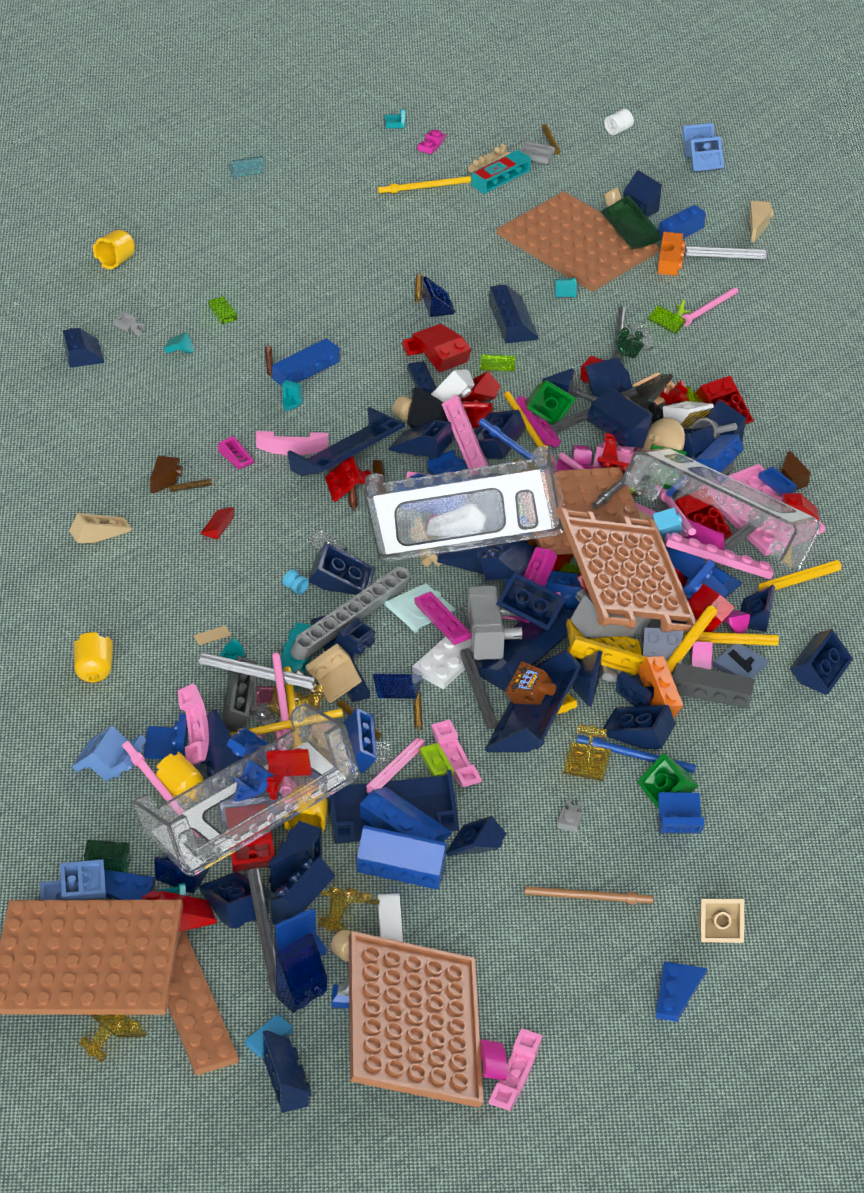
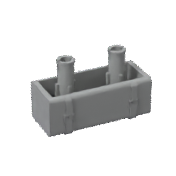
M471 586L468 588L467 620L471 632V648L476 660L502 659L504 639H522V627H503L501 616L517 615L496 605L499 600L496 586Z
M580 590L575 596L580 603L571 617V622L585 638L642 636L644 627L648 626L652 618L635 617L636 626L633 629L610 624L600 626L597 622L598 615L590 595L585 590ZM608 614V616H610V617L625 618V617L622 616V615H612V614Z

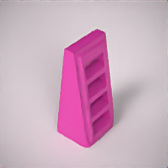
M234 436L219 442L217 450L237 469L240 470L254 463V460Z
M573 445L571 448L573 460L578 464L590 465L592 461L591 448L589 446Z

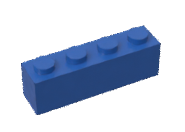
M326 338L273 364L272 379L281 386L285 380L298 383L340 362V348Z

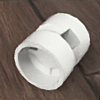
M622 109L615 114L609 115L604 120L605 128L611 135H616L632 127L634 124L633 116L627 109Z

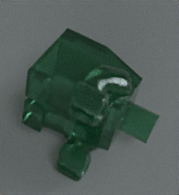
M623 327L617 334L616 344L618 350L623 356L636 358L644 346L639 341L643 338V334L641 331H636V337L629 334L630 331L627 328Z

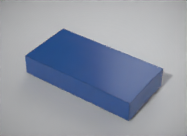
M773 466L759 473L758 478L781 496L783 494H791L797 490V485Z

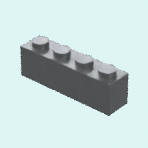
M241 656L236 658L238 661L256 664L255 661ZM230 671L222 721L227 729L237 732L238 729L243 728L247 721L254 676Z
M677 663L673 676L679 695L749 709L755 681L753 678Z

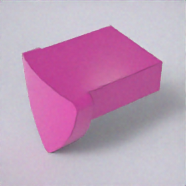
M733 610L723 622L728 623L735 633L744 634L748 628L750 614Z

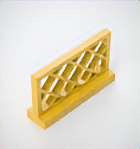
M571 619L567 620L566 627L570 643L567 651L573 657L583 659L597 651H602L601 665L633 675L639 674L637 670L646 659V656L642 655L639 640L627 636L591 637L588 639L576 629Z

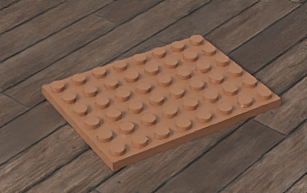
M565 191L497 228V235L568 278H576L578 284L592 292L659 252V246L639 234L633 233L627 227Z
M9 900L0 941V1014L166 1015L183 910L182 900Z
M351 931L348 936L350 1082L480 1108L483 1104L475 958Z

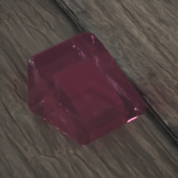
M257 686L256 706L276 707L277 687Z

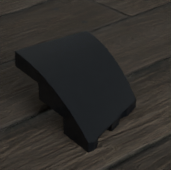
M418 387L412 389L413 397L407 424L411 428L432 420L449 422L441 400Z

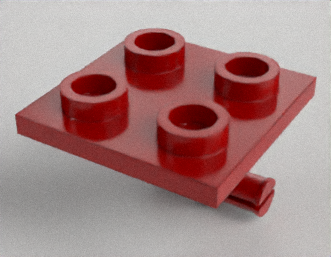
M478 400L462 402L472 428H478L479 421L482 418L485 419L488 413L492 412V403L478 402Z
M607 433L605 435V447L602 458L598 457V462L602 468L620 467L623 475H625L635 466L618 461L616 439L613 435Z
M353 456L342 461L339 466L325 477L334 502L338 501L357 484L368 486L370 492L377 490L375 478L371 475V471L365 470L363 472L359 469Z
M297 748L294 750L276 749L266 751L268 771L274 774V777L266 779L268 786L266 791L271 800L278 798L277 792L285 776L312 775L308 749Z

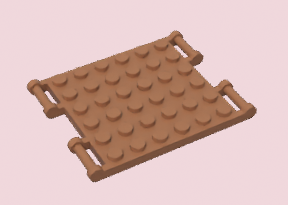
M558 507L556 509V517L561 520L598 615V625H620L633 629L636 626L635 617L660 619L663 632H670L671 630L690 631L696 623V619L653 518L639 519L621 514L618 517V523L596 520L593 512L590 510L583 512L567 510L565 507ZM608 614H612V615H622V616H624L625 618L610 617V616H608ZM671 620L686 622L687 624L672 623Z

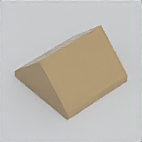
M701 899L698 914L700 942L744 943L745 899Z

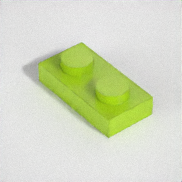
M439 743L419 748V754L432 777L443 776L447 770H451L452 776H454V769Z

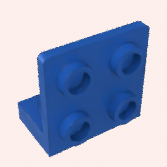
M711 559L701 565L682 587L687 600L700 589L703 583L722 597L729 593V590L712 575L711 569L715 566V563Z
M186 714L179 715V722H175L174 727H148L144 757L146 759H164L169 754L177 755V752H180L185 757V747L187 746L188 739Z
M660 792L658 794L660 833H702L705 821L704 817H701L699 793Z
M313 908L287 920H282L275 925V951L288 971L326 954L327 948L316 934V911Z

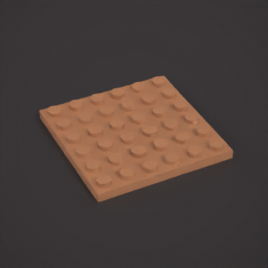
M620 467L540 472L551 529L533 531L539 548L551 549L556 555L573 554L561 520L555 514L558 507L583 512L590 510L593 512L595 519L600 521L618 523V517L621 514L641 519L627 483L612 496L608 503L602 504L598 509L592 507V503L598 499V496L603 491H607L624 476ZM521 492L519 496L530 527L535 526L536 517L532 495L530 492Z

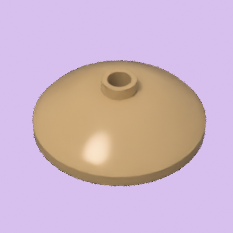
M662 418L654 422L649 427L644 447H640L641 459L643 460L648 455L651 444L683 450L685 432L682 425L672 418Z

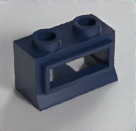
M356 618L339 632L334 645L338 644L349 654L350 658L353 659L358 654L362 655L367 647L370 648L376 639L374 637L376 632L361 622L359 618Z

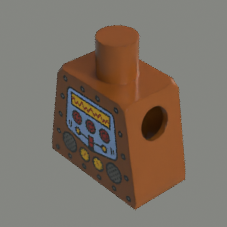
M521 662L505 694L513 704L539 705L546 695L552 696L555 694L556 686L552 684V680L544 670Z

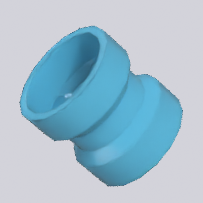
M291 569L284 575L282 583L285 587L292 588V591L297 595H301L308 588L309 579L305 576H300L296 570Z

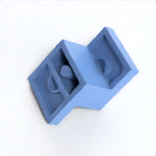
M714 124L682 126L685 158H691L692 172L723 169L721 136L715 137Z
M111 725L88 741L72 765V768L79 772L83 768L88 769L90 767L105 781L113 777L116 779L124 770L127 772L134 765L130 760V755L122 747L128 740ZM140 734L129 742L137 752L142 753L144 750L142 746L146 739Z
M103 860L60 863L61 880L40 882L41 900H90L106 898Z

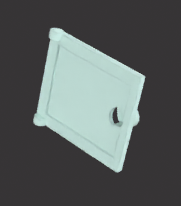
M426 583L384 603V606L389 608L414 633L419 628L431 623L427 616L415 605L414 598L431 591L451 613L455 612V608L441 597V593L434 591Z

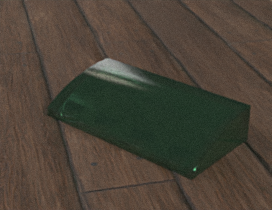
M629 195L601 211V214L631 249L646 247L661 240L659 230Z

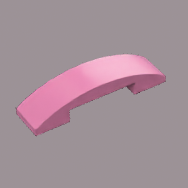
M256 431V447L267 452L288 455L287 452L290 450L299 455L313 454L328 448V433L310 432V437L274 436L273 431Z
M191 684L178 690L180 709L186 712L190 744L185 747L186 759L192 765L204 761L207 756L209 727L201 695L196 685Z
M451 720L431 724L436 743H439L454 769L453 778L462 788L481 783L482 779L474 764L471 765L457 740L458 733Z
M521 1028L513 1046V1053L507 1064V1078L505 1081L500 1080L496 1084L489 1099V1104L511 1111L532 1069L543 1035Z

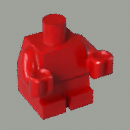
M680 380V383L679 381L677 382V385L668 392V395L666 389L660 390V397L666 401V405L685 401L690 402L687 394L688 389L682 380Z

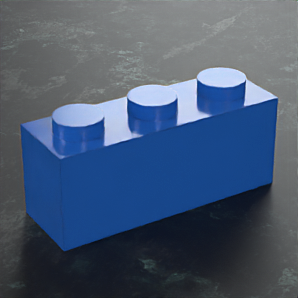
M692 205L659 223L658 239L662 241L663 232L681 233L683 238L703 229L706 212L698 206Z
M739 434L720 435L695 460L721 473L743 451V443L740 440ZM698 468L701 476L719 475L712 470Z
M356 708L343 722L344 739L352 762L351 769L364 773L377 759L374 718L372 714Z

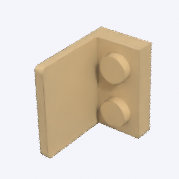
M335 644L305 666L307 671L318 680L329 703L334 702L362 681L349 654L338 644Z

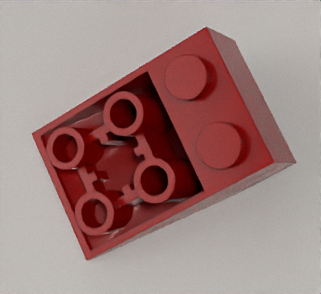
M731 375L701 385L694 394L699 403L713 404V408L719 400L723 401L746 417L745 424L754 421Z
M707 487L675 501L687 519L724 534V539L732 535Z
M267 805L225 810L228 837H238L269 818ZM270 825L230 848L233 872L269 867L271 858L275 857Z

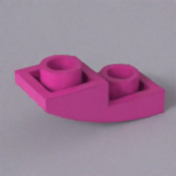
M436 129L428 132L425 140L418 144L417 150L428 154L434 153L445 140L446 134Z
M481 1039L480 1051L481 1062H483V1077L505 1081L507 1078V1060L503 1043Z

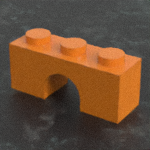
M663 232L658 274L677 276L678 269L682 270L685 241L682 240L683 234Z
M664 656L646 657L637 671L644 687H654V698L650 704L651 706L669 705L673 718H675L683 703Z

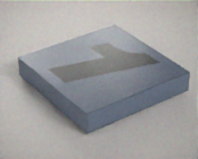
M733 644L714 661L713 666L724 673L753 678L768 665V659L743 644Z

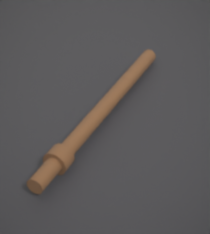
M525 886V895L627 902V904L636 905V903L653 904V895L636 894V892L630 891L628 893Z

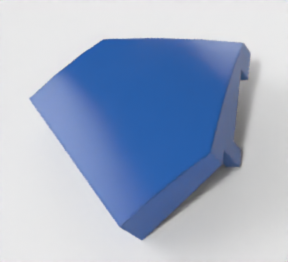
M455 450L442 453L438 458L428 459V473L430 475L450 477L468 470L466 462L460 457L455 456Z
M249 759L240 778L233 777V781L237 783L233 801L238 802L262 794L268 787L266 779L274 777V774L257 762Z

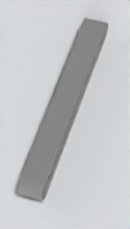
M404 567L395 568L296 637L290 651L291 655L297 660H304L335 639L339 632L356 618L362 620L382 606L387 600L402 592L410 578V572Z

